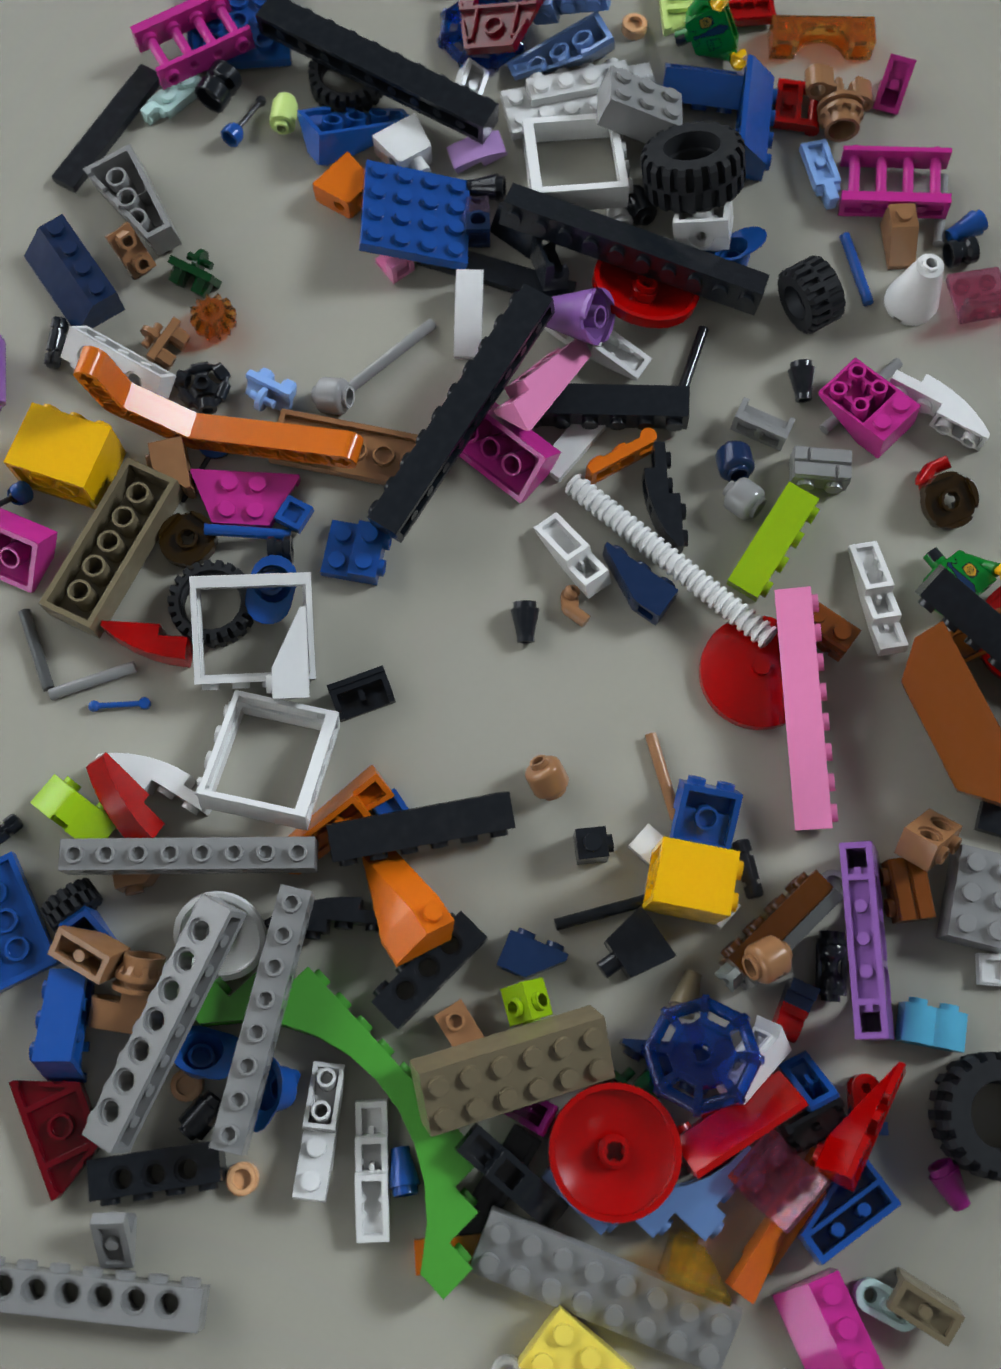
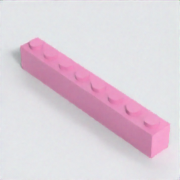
M811 586L774 590L795 831L832 829V822H838L837 804L830 803V792L836 790L834 773H828L827 761H833L832 745L831 743H825L824 731H830L829 713H822L821 701H827L826 683H820L819 671H825L823 653H817L816 642L822 641L821 624H814L813 612H819L818 594H812Z

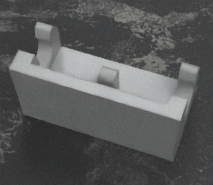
M744 397L733 419L730 430L781 451L796 419L790 417L788 422L749 406V399Z

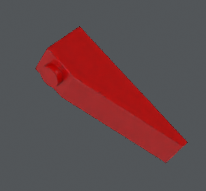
M899 1061L828 1135L825 1144L818 1143L812 1157V1161L816 1162L815 1170L817 1174L852 1192L855 1191L905 1076V1063Z

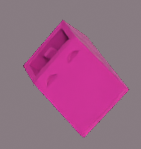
M856 357L818 392L820 398L856 443L877 459L914 425L921 407L920 404Z

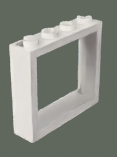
M597 113L523 118L522 142L528 187L588 210L628 207L629 193H633L632 178L628 179L630 164L629 160L624 159L626 158V142L621 141L623 135L597 125ZM610 137L617 181L542 187L536 143Z
M311 572L189 576L194 685L202 684V690H219L220 683H232V689L250 688V682H262V687H266V675H272V672L205 675L201 590L302 586L303 606H306L309 685L310 679H316Z
M235 690L231 701L224 706L223 716L225 718L222 725L216 727L213 750H209L206 754L204 768L206 769L203 777H198L196 781L195 795L198 797L200 807L308 830L340 729L339 712L286 700H273L272 697ZM244 714L320 730L295 809L216 792Z

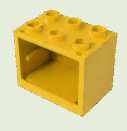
M32 402L3 462L18 481L27 482L33 490L96 509L117 475L126 451L114 433L112 426L101 420L93 422L76 412L68 414L60 411L53 405L47 403L39 405Z
M663 836L651 852L642 907L645 911L713 925L730 917L731 912H736L739 901V893H735L734 890L736 880H741L744 862L739 861L740 851Z

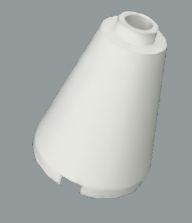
M934 254L920 256L889 285L884 296V306L892 318L895 316L901 320V324L906 326H918L927 323L934 316L939 306L944 263L940 257Z

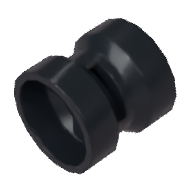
M975 236L964 237L959 242L954 239L944 243L942 256L946 267L950 269L960 266L961 263L968 265L978 261L980 247Z

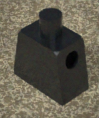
M640 906L605 940L604 945L610 954L596 964L606 979L620 969L628 979H631L671 960L677 955L645 909Z

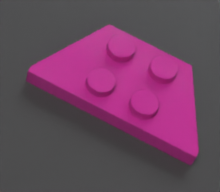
M191 469L190 472L212 524L272 528L275 523L274 516L287 496L301 482L300 474Z

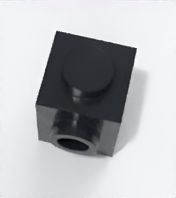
M606 826L575 829L573 839L576 864L607 862L610 857L609 853L614 852L612 834H607Z

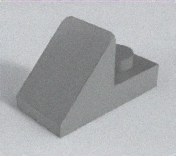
M108 1212L92 1214L90 1228L100 1267H134L136 1213Z

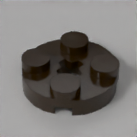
M949 471L937 474L920 489L922 513L929 521V524L935 528L954 529L962 527L971 521L975 508H978L979 493L976 485L970 478L958 474V472ZM946 494L955 498V501L951 503L952 508H949L944 503Z
M189 511L190 513L184 514L179 512L167 518L160 527L158 536L160 538L159 546L161 552L170 563L178 567H188L191 570L194 568L192 564L199 562L201 565L204 563V560L211 558L218 544V537L204 535V523H212L203 514L195 511ZM191 534L195 535L193 537L194 541L191 544L183 545L182 537L184 535L188 537Z

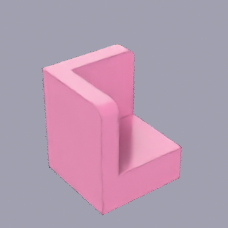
M379 255L375 259L376 264L393 284L415 270L414 261Z

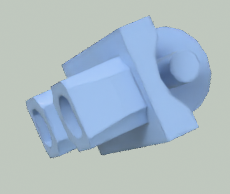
M265 367L258 372L250 369L246 373L248 382L245 394L254 400V409L261 412L268 406L281 411V408L292 410L293 399L297 391L296 382L286 379L280 384L275 381L273 372Z

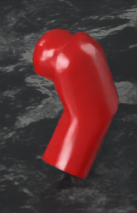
M947 455L933 460L922 467L915 478V485H918L919 491L934 475L952 468Z

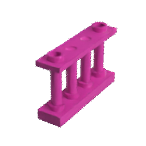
M187 0L130 26L135 44L140 53L150 49L160 65L155 67L163 90L208 70L215 60L227 61L255 48L250 26L246 25L238 29L229 15V12H232L229 0ZM219 17L229 34L215 39L205 23ZM196 28L206 44L192 50L183 34ZM174 39L183 55L169 61L160 44Z
M844 145L840 167H849L848 191L842 190L838 216L883 217L888 204L915 203L918 218L946 219L952 203V193H941V169H947L952 148ZM860 167L876 168L875 191H859ZM887 168H903L902 192L886 191ZM914 169H930V193L913 192Z

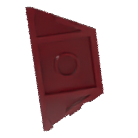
M13 1080L8 1083L50 1200H57L87 1166V1160L92 1159L101 1148L82 1135L87 1124L88 1115L93 1110L83 1082Z

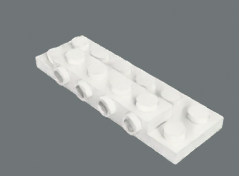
M609 58L604 64L595 66L587 62L582 64L579 69L569 70L566 67L557 69L554 74L549 75L536 72L526 79L524 87L500 91V99L512 140L522 139L523 118L597 113V91L611 65L619 69H627L634 75L641 78H649L655 82L650 63L627 66L626 59L619 61L617 58Z

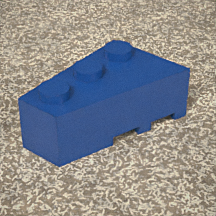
M50 968L48 979L44 980L42 984L43 1004L42 1009L38 1010L36 1014L35 1026L37 1034L35 1041H32L29 1047V1059L47 1081L87 1083V1073H83L81 1069L83 1052H89L90 1042L84 1041L95 983L73 969Z
M868 1160L854 1192L833 1181L831 1182L826 1193L797 1237L818 1266L823 1265L902 1204Z

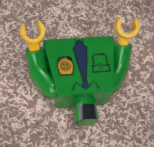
M694 0L686 12L685 27L674 32L677 46L680 47L692 43L697 56L704 55L729 62L732 68L737 71L743 69L746 61L742 58L746 56L747 52L745 49H740L738 52L735 50L738 48L739 34L728 4L729 0Z
M935 547L923 557L924 561L933 570L929 572L922 582L940 564L978 596L997 580L995 577L1000 576L1001 580L1000 563L965 553L962 550H958L947 559Z

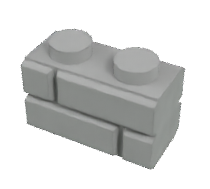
M795 446L790 455L789 481L805 491H811L814 488L825 489V492L830 494L845 491L851 482L852 451Z

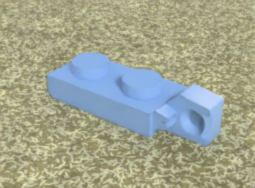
M821 139L801 143L799 152L813 191L817 197L822 196V202L826 210L836 208V204L840 199L838 193L841 190V178L827 140Z

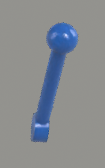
M142 697L139 701L99 703L93 700L88 704V708L92 712L104 708L141 707V709L147 710L151 707V701L147 697Z

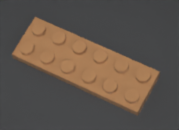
M281 408L278 419L280 423L348 430L361 435L364 442L355 468H341L269 458L268 461L273 464L385 485L387 480L391 476H395L400 469V462L407 452L410 453L416 445L418 434Z

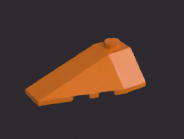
M397 851L388 852V858L370 861V856L362 857L366 880L372 897L374 915L376 916L379 928L380 941L396 967L451 940L455 922L454 918L438 895Z

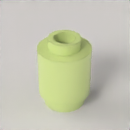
M287 92L278 93L272 101L269 125L278 134L285 135L295 130L298 104L292 94Z

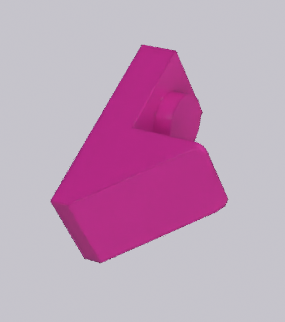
M893 53L890 54L883 78L878 87L873 109L898 115L917 61L916 59Z

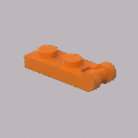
M644 428L639 438L627 444L626 442L620 443L611 453L605 456L598 455L594 457L586 467L585 478L590 480L591 484H596L650 455L653 443L657 439L656 431L652 428Z

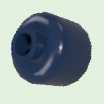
M734 440L728 441L716 452L715 458L719 475L724 480L736 482L742 477L749 478L753 473L755 462L751 448L747 443Z

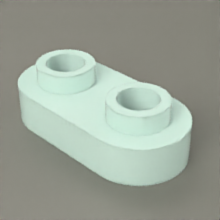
M863 1277L855 1283L852 1292L853 1300L862 1311L898 1331L908 1332L916 1327L902 1317H896L894 1312L887 1309L885 1303L894 1290L892 1287L872 1277ZM871 1288L874 1296L871 1300L866 1301L864 1293L867 1289Z

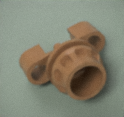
M815 63L806 68V95L811 99L820 101L817 106V116L826 138L833 142H844L855 137L860 130V123L863 120L864 113L873 106L871 81L856 76L855 80L849 84L847 90L844 89L841 77L834 79L832 66Z
M140 950L124 952L123 962L116 968L114 976L116 980L112 981L111 986L113 990L120 992L121 996L110 994L92 995L87 1025L95 1029L132 1034V1028L140 1018L147 1004V998L162 974L166 956L156 952Z

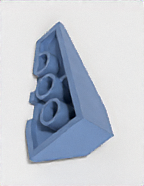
M597 11L506 64L514 80L529 78L536 72L546 74L562 67L571 68L587 62L592 63L615 50V40Z

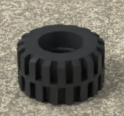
M812 255L784 269L779 274L777 285L780 302L787 317L798 330L805 334H812L839 320L844 314L846 301L840 279L826 260L824 261L822 257Z

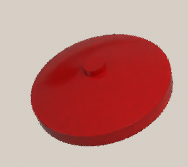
M601 260L596 262L592 275L593 288H605L611 293L615 304L611 305V313L625 322L640 327L661 329L679 325L693 314L700 297Z
M763 616V621L768 620L771 627H777V619ZM727 622L710 637L700 658L699 682L707 702L723 719L745 729L769 730L785 725L778 629L772 641L766 647L760 648L757 641L753 643L750 636L746 637L743 635V630L738 631L736 629L737 625L732 626Z
M603 1083L579 1092L561 1109L550 1133L548 1147L549 1163L556 1185L564 1197L577 1210L593 1219L608 1223H626L641 1219L655 1211L665 1202L678 1180L682 1163V1146L676 1124L660 1101L636 1086L625 1083Z

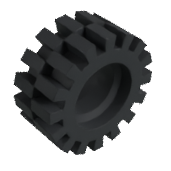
M89 878L77 879L73 884H67L64 889L60 888L57 890V893L51 895L39 910L51 929L57 932L58 924L84 905L97 910V906L102 904L103 898Z

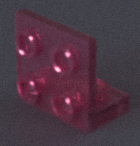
M998 267L947 275L946 283L959 324L1001 318V273Z
M774 1129L762 1136L727 1176L745 1199L785 1233L791 1232L830 1186L829 1180L795 1154L782 1136Z

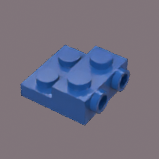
M332 520L320 570L321 576L377 586L379 576L384 577L386 560L383 557L385 550H390L392 538L372 526L368 521L359 520L358 524Z
M688 775L687 780L679 779L673 805L675 814L669 837L731 850L743 794L735 790V784L725 781H717V785L714 786L705 784V778L695 775Z

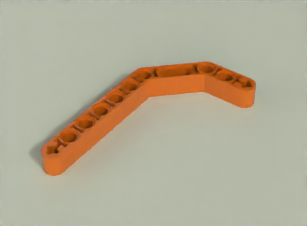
M84 346L82 348L73 373L77 381L106 411L167 439L181 436L186 447L191 449H203L341 468H355L364 442L361 435L348 430L196 413L132 383L107 353L93 346Z

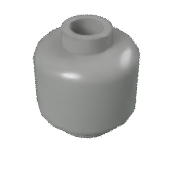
M323 377L312 388L311 399L321 413L340 415L345 414L353 406L355 394L353 387L344 378Z
M745 477L738 479L736 482L731 480L722 493L725 496L724 507L743 520L757 517L767 501L764 498V489Z

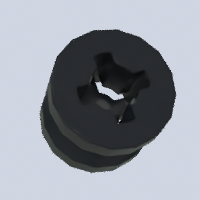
M285 535L282 539L268 536L267 555H281L291 563H294L292 536Z

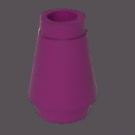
M949 1157L941 1158L929 1165V1180L951 1206L952 1210L961 1211L966 1209L971 1202L968 1198L959 1165L953 1163Z

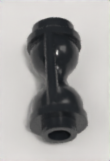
M821 930L819 931V938H816L815 987L820 989L818 995H821V1001L840 1002V996H847V940H844L845 932ZM822 960H823V962H824V964H825V969H824L823 973H822ZM839 962H840V974H839V972H838V964H839Z

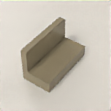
M897 1267L895 1274L899 1281L885 1303L887 1309L949 1347L965 1319L956 1302L904 1269Z

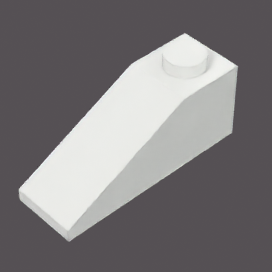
M306 606L299 607L271 668L272 675H266V694L272 693L273 700L310 698Z

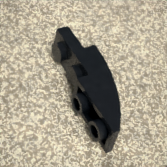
M656 441L653 443L651 451L652 468H644L641 479L644 500L651 522L659 537L664 538V543L669 542L672 545L671 548L678 549V554H681L683 548L688 546V530H683L682 520H686V504L681 503L680 493H673V479L667 475V469L671 468V453L666 452L665 441Z
M361 897L323 898L314 900L305 939L320 940L321 935H329L331 923H335L334 928L342 930H353V925L365 926V931L379 933V928L374 911L363 910L364 901ZM272 916L264 920L266 929H269Z
M474 1123L454 1148L541 1225L553 1229L570 1206L559 1194L479 1124Z

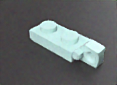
M197 74L165 90L160 89L140 109L143 120L151 126L161 117L163 119L174 117L197 98L195 88L202 77Z

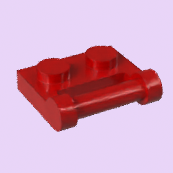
M779 78L776 88L778 89L777 99L774 107L776 115L772 128L804 132L807 136L817 135L820 128L817 116L819 101L809 98L808 117L801 118L803 95H806L805 81Z

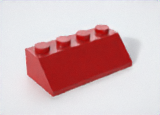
M774 1070L746 1104L733 1098L731 1100L727 1099L726 1102L718 1107L713 1103L699 1112L701 1118L690 1125L687 1120L677 1126L682 1146V1163L690 1175L699 1179L807 1107L808 1103L780 1070Z

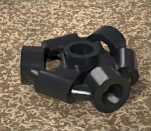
M208 361L191 364V367L184 371L178 370L174 386L179 391L178 397L189 409L195 408L199 413L214 414L217 411V406L221 402L226 401L231 389L229 384L231 375L222 363L209 364ZM212 371L221 383L217 384L208 377L209 372ZM191 375H194L193 385L188 389L191 383ZM213 395V396L215 397V399H214L213 397H203V396Z

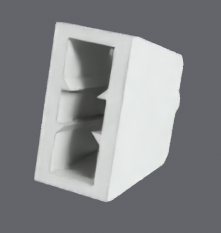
M416 113L372 135L374 152L384 163L431 173V168L428 165L432 162V148Z

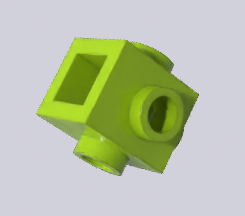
M543 977L522 981L500 989L510 1027L519 1024L526 1025L553 1015Z

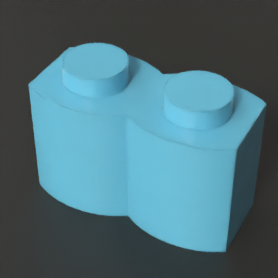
M908 997V1002L898 1003L895 1041L947 1052L964 1053L968 1014L959 1012V1006L939 1003V1008L928 1006V1000Z

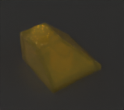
M680 1229L679 1234L670 1231L657 1271L669 1282L730 1307L732 1298L706 1247L698 1243L699 1236Z

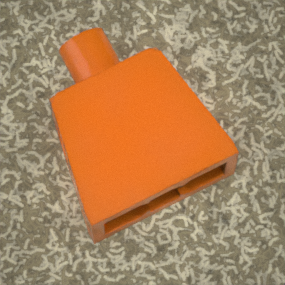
M346 152L312 183L315 199L317 202L348 219L353 218L362 210L364 169L350 153Z

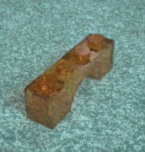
M772 15L768 30L769 59H794L802 47L812 43H823L837 49L844 60H870L876 45L875 17Z

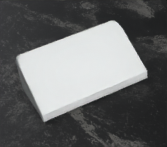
M468 58L460 66L455 82L465 85L472 91L482 95L490 71L471 58Z

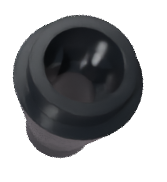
M498 173L477 179H468L467 190L470 191V196L499 201L500 198L506 197L505 176H499Z
M810 359L792 361L790 369H788V375L795 394V401L798 403L809 402L812 400L815 366L812 365V360Z
M536 601L513 602L511 614L517 635V643H534L539 608H536Z

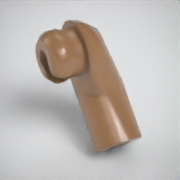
M568 585L560 595L561 610L564 615L583 628L591 616L579 608V588L575 585Z

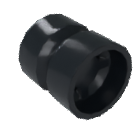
M220 59L215 60L208 69L206 76L196 86L195 94L199 101L208 109L221 113L231 101V97L241 87L243 83L242 77L228 62Z

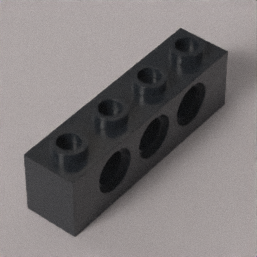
M462 911L457 915L453 912L450 913L455 920L452 938L457 939L459 942V948L455 953L447 954L443 952L441 944L398 966L395 969L398 975L390 983L384 980L373 991L372 994L375 998L371 1002L398 1030H401L488 940V937ZM425 960H433L437 964L435 974L430 977L420 974V965ZM404 982H409L414 986V994L407 1000L400 999L397 994L398 987Z
M210 1141L87 1160L89 1202L100 1200V1206H109L121 1203L120 1197L133 1195V1201L152 1199L153 1192L163 1190L166 1191V1196L185 1194L186 1187L198 1185L199 1191L219 1188L218 1182L226 1179L225 1152L209 1148ZM188 1159L194 1160L197 1164V1173L193 1178L188 1177L184 1172V1164ZM155 1164L161 1165L165 1172L164 1178L160 1183L156 1182L151 1175ZM123 1169L128 1170L132 1176L131 1184L128 1187L122 1186L119 1181V1175Z

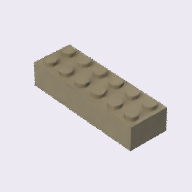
M127 457L38 604L50 616L100 639L104 632L100 626L101 620H111L159 539L160 527L167 518L173 515L185 495L178 481Z
M591 1005L409 1060L420 1119L431 1137L615 1078L605 1017Z

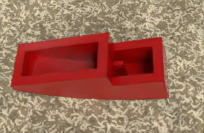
M101 620L100 626L110 637L136 654L164 664L191 668L193 646L188 637L167 636L162 626L155 623Z
M107 752L90 762L86 769L91 784L108 817L124 838H155L165 823L144 803L149 794Z

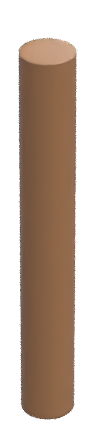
M652 732L646 734L645 738L670 820L673 821L675 814L673 805L676 795L657 734Z

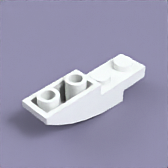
M899 370L895 371L890 383L920 404L919 412L933 416L929 426L935 428L942 435H948L960 441L967 448L980 450L989 438L990 433L980 417L964 399L928 374L920 382Z
M104 753L98 754V755L96 756V758H98L99 756H101V755L104 754ZM108 753L151 796L155 790L170 800L176 796L184 801L181 806L197 816L199 811L206 816L212 811L211 809L200 807L197 795L191 790L196 780L185 771L147 756L130 753Z
M313 1062L302 1125L304 1130L292 1194L293 1199L326 1203L338 1137L345 1064Z

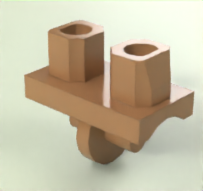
M125 222L118 229L105 236L134 280L157 265L129 222Z
M175 317L171 319L161 334L159 332L163 326L158 322L153 327L144 325L140 330L141 334L145 337L141 345L148 349L152 343L154 344L146 355L147 360L167 371L170 370L177 357L166 350L168 345L171 343L183 351L191 337L180 328L181 321Z

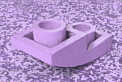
M498 130L491 131L484 144L468 137L446 147L454 170L458 174L480 162L486 166L507 155Z

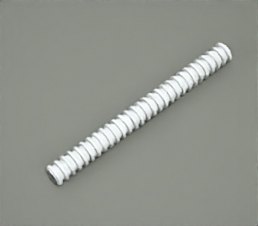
M581 473L570 479L566 485L565 494L568 496L572 495L574 501H578L580 506H585L588 512L592 511L591 514L594 517L598 516L599 521H605L607 527L612 526L613 532H618V536L621 538L625 537L627 543L632 542V547L635 549L639 548L641 554L646 553L645 557L647 559L652 558V563L655 565L659 564L661 570L666 569V574L669 576L673 575L675 581L680 580V585L683 587L687 586L689 592L694 591L695 597H701V601L703 603L707 602L710 609L715 608V613L723 614L722 618L724 620L729 619V624L732 626L737 625L736 629L738 631L743 630V635L746 637L750 636L753 643L757 641L759 643L758 647H766L777 634L778 628L776 626L771 627L768 620L763 621L762 615L759 614L757 616L754 609L749 610L748 604H742V600L739 597L735 599L734 593H728L725 586L720 587V582H714L711 575L706 576V571H700L697 564L692 565V560H686L683 553L678 554V549H672V545L669 542L664 543L665 539L662 537L658 538V534L655 531L651 533L650 527H644L642 521L637 522L636 516H630L631 513L628 510L624 511L623 506H617V502L614 499L610 500L611 497L607 494L604 495V491L601 489L597 490V486L591 484L590 480L584 479Z

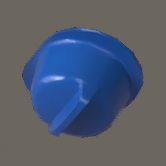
M746 227L731 234L729 250L705 252L747 266L751 253L765 243L767 233L761 227Z
M269 555L261 558L254 565L251 574L297 572L295 566L285 557ZM296 587L247 588L245 606L248 614L261 624L280 622L287 616L291 608Z
M192 1026L174 1063L192 1078L226 1079L229 1075L239 1038L208 1027Z
M275 1058L272 1059L253 1132L264 1130L276 1112L289 1108L296 1099L297 1085L301 1073L296 1069L280 1066Z

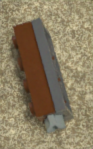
M817 870L809 875L803 872L796 876L784 888L788 893L786 895L782 893L775 897L763 909L767 914L764 917L760 915L756 919L754 918L742 930L745 936L742 939L738 937L732 940L720 952L724 957L718 962L721 967L714 974L720 980L723 979L726 982V987L731 992L739 985L744 991L756 987L760 982L750 979L742 965L745 948L765 936L773 935L786 942L791 950H793L843 899V896L835 888L832 889L833 886Z

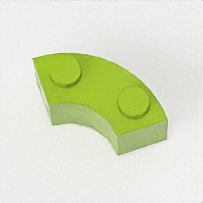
M54 774L30 802L75 839L108 838L116 828L100 801L97 805L90 802L78 792L82 787L68 776L62 780Z

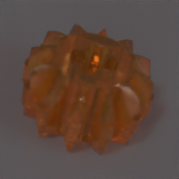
M206 293L205 300L196 298L197 306L190 307L192 315L190 322L192 327L195 328L196 333L200 337L205 335L209 342L214 336L219 341H221L223 334L231 336L230 328H236L237 324L235 319L237 318V313L228 298L222 299L218 293L213 298Z

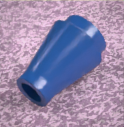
M971 210L953 226L945 230L946 240L955 239L959 242L964 237L982 235L988 229V221L985 214L981 210Z
M410 1146L390 1149L389 1190H392L393 1198L418 1194V1185H421L410 1153Z

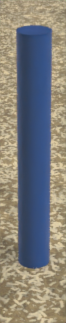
M849 232L842 233L839 238L864 306H870L874 303L852 238Z
M204 523V535L267 539L268 536L282 539L285 535H291V530Z

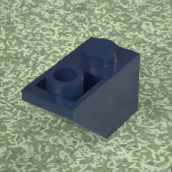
M519 928L517 932L510 930L496 967L520 978L527 979L565 963L569 954L563 952L564 946L551 940H547L546 944L534 940L536 934Z

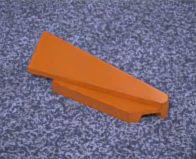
M371 765L312 815L308 830L296 829L288 837L315 836L319 842V860L330 851L326 824L372 816L369 810L395 795L377 769Z
M811 1147L742 1250V1257L725 1281L726 1284L751 1304L755 1303L767 1275L773 1273L826 1193L824 1178L816 1173V1162L812 1161L816 1149L814 1147Z

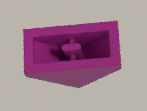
M544 1100L504 1114L544 1138L559 1107Z

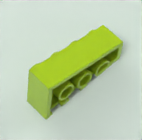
M789 481L726 584L755 602L760 595L765 598L774 584L770 581L774 572L781 573L789 560L785 556L790 547L797 548L805 535L801 532L805 523L811 524L820 511L816 507L819 498Z

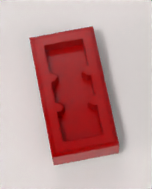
M729 0L728 2L736 27L775 24L776 22L774 0Z

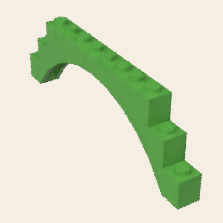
M307 967L293 980L281 1027L319 1038L350 1056L379 1083L397 1107L414 1142L424 1180L427 1226L420 1274L444 1300L473 1269L468 1263L473 1258L459 1242L455 1247L451 1244L455 1236L478 1213L474 1208L478 1201L465 1187L460 1192L456 1188L474 1168L470 1162L454 1149L464 1135L458 1129L433 1137L430 1136L420 1119L410 1067L405 1062L398 1065L391 1057L395 1051L383 1038L378 1042L369 1033L373 1027L362 1015H359L357 1018L352 1015L348 1010L352 1004L340 991L334 995L327 987L331 983L330 980L319 969L313 972ZM256 973L231 996L228 993L232 989L219 976L214 981L195 1020L204 1027L243 1024Z

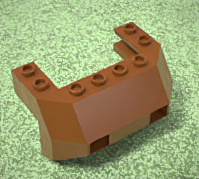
M1001 607L998 608V609H996V611L999 612L1000 614H1001ZM942 620L915 637L901 683L956 791L1001 807V728L966 664L987 654V652L981 649L977 653L964 642L967 635L959 629L955 633L949 631Z

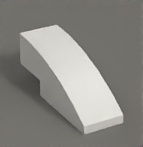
M456 269L454 359H474L478 353V347L482 340L483 270Z
M557 512L534 527L535 532L545 547L588 599L611 584L609 570L591 553L590 545Z

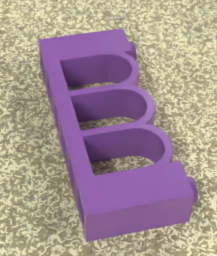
M872 841L839 843L855 1039L861 1041L895 1040L878 851Z

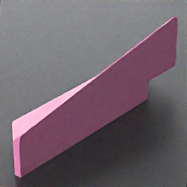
M574 339L565 347L557 348L504 387L510 399L495 408V414L525 431H531L591 357L587 344Z

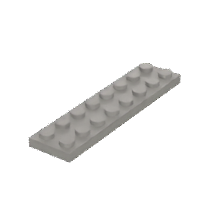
M492 1205L470 1263L473 1268L470 1272L556 1308L561 1305L570 1314L702 1369L722 1368L743 1316L742 1307Z

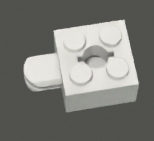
M733 200L731 202L727 201L722 207H714L711 211L707 212L697 211L696 214H688V212L674 213L673 235L675 241L702 251L720 252L722 250H729L733 227ZM701 232H705V239H701Z

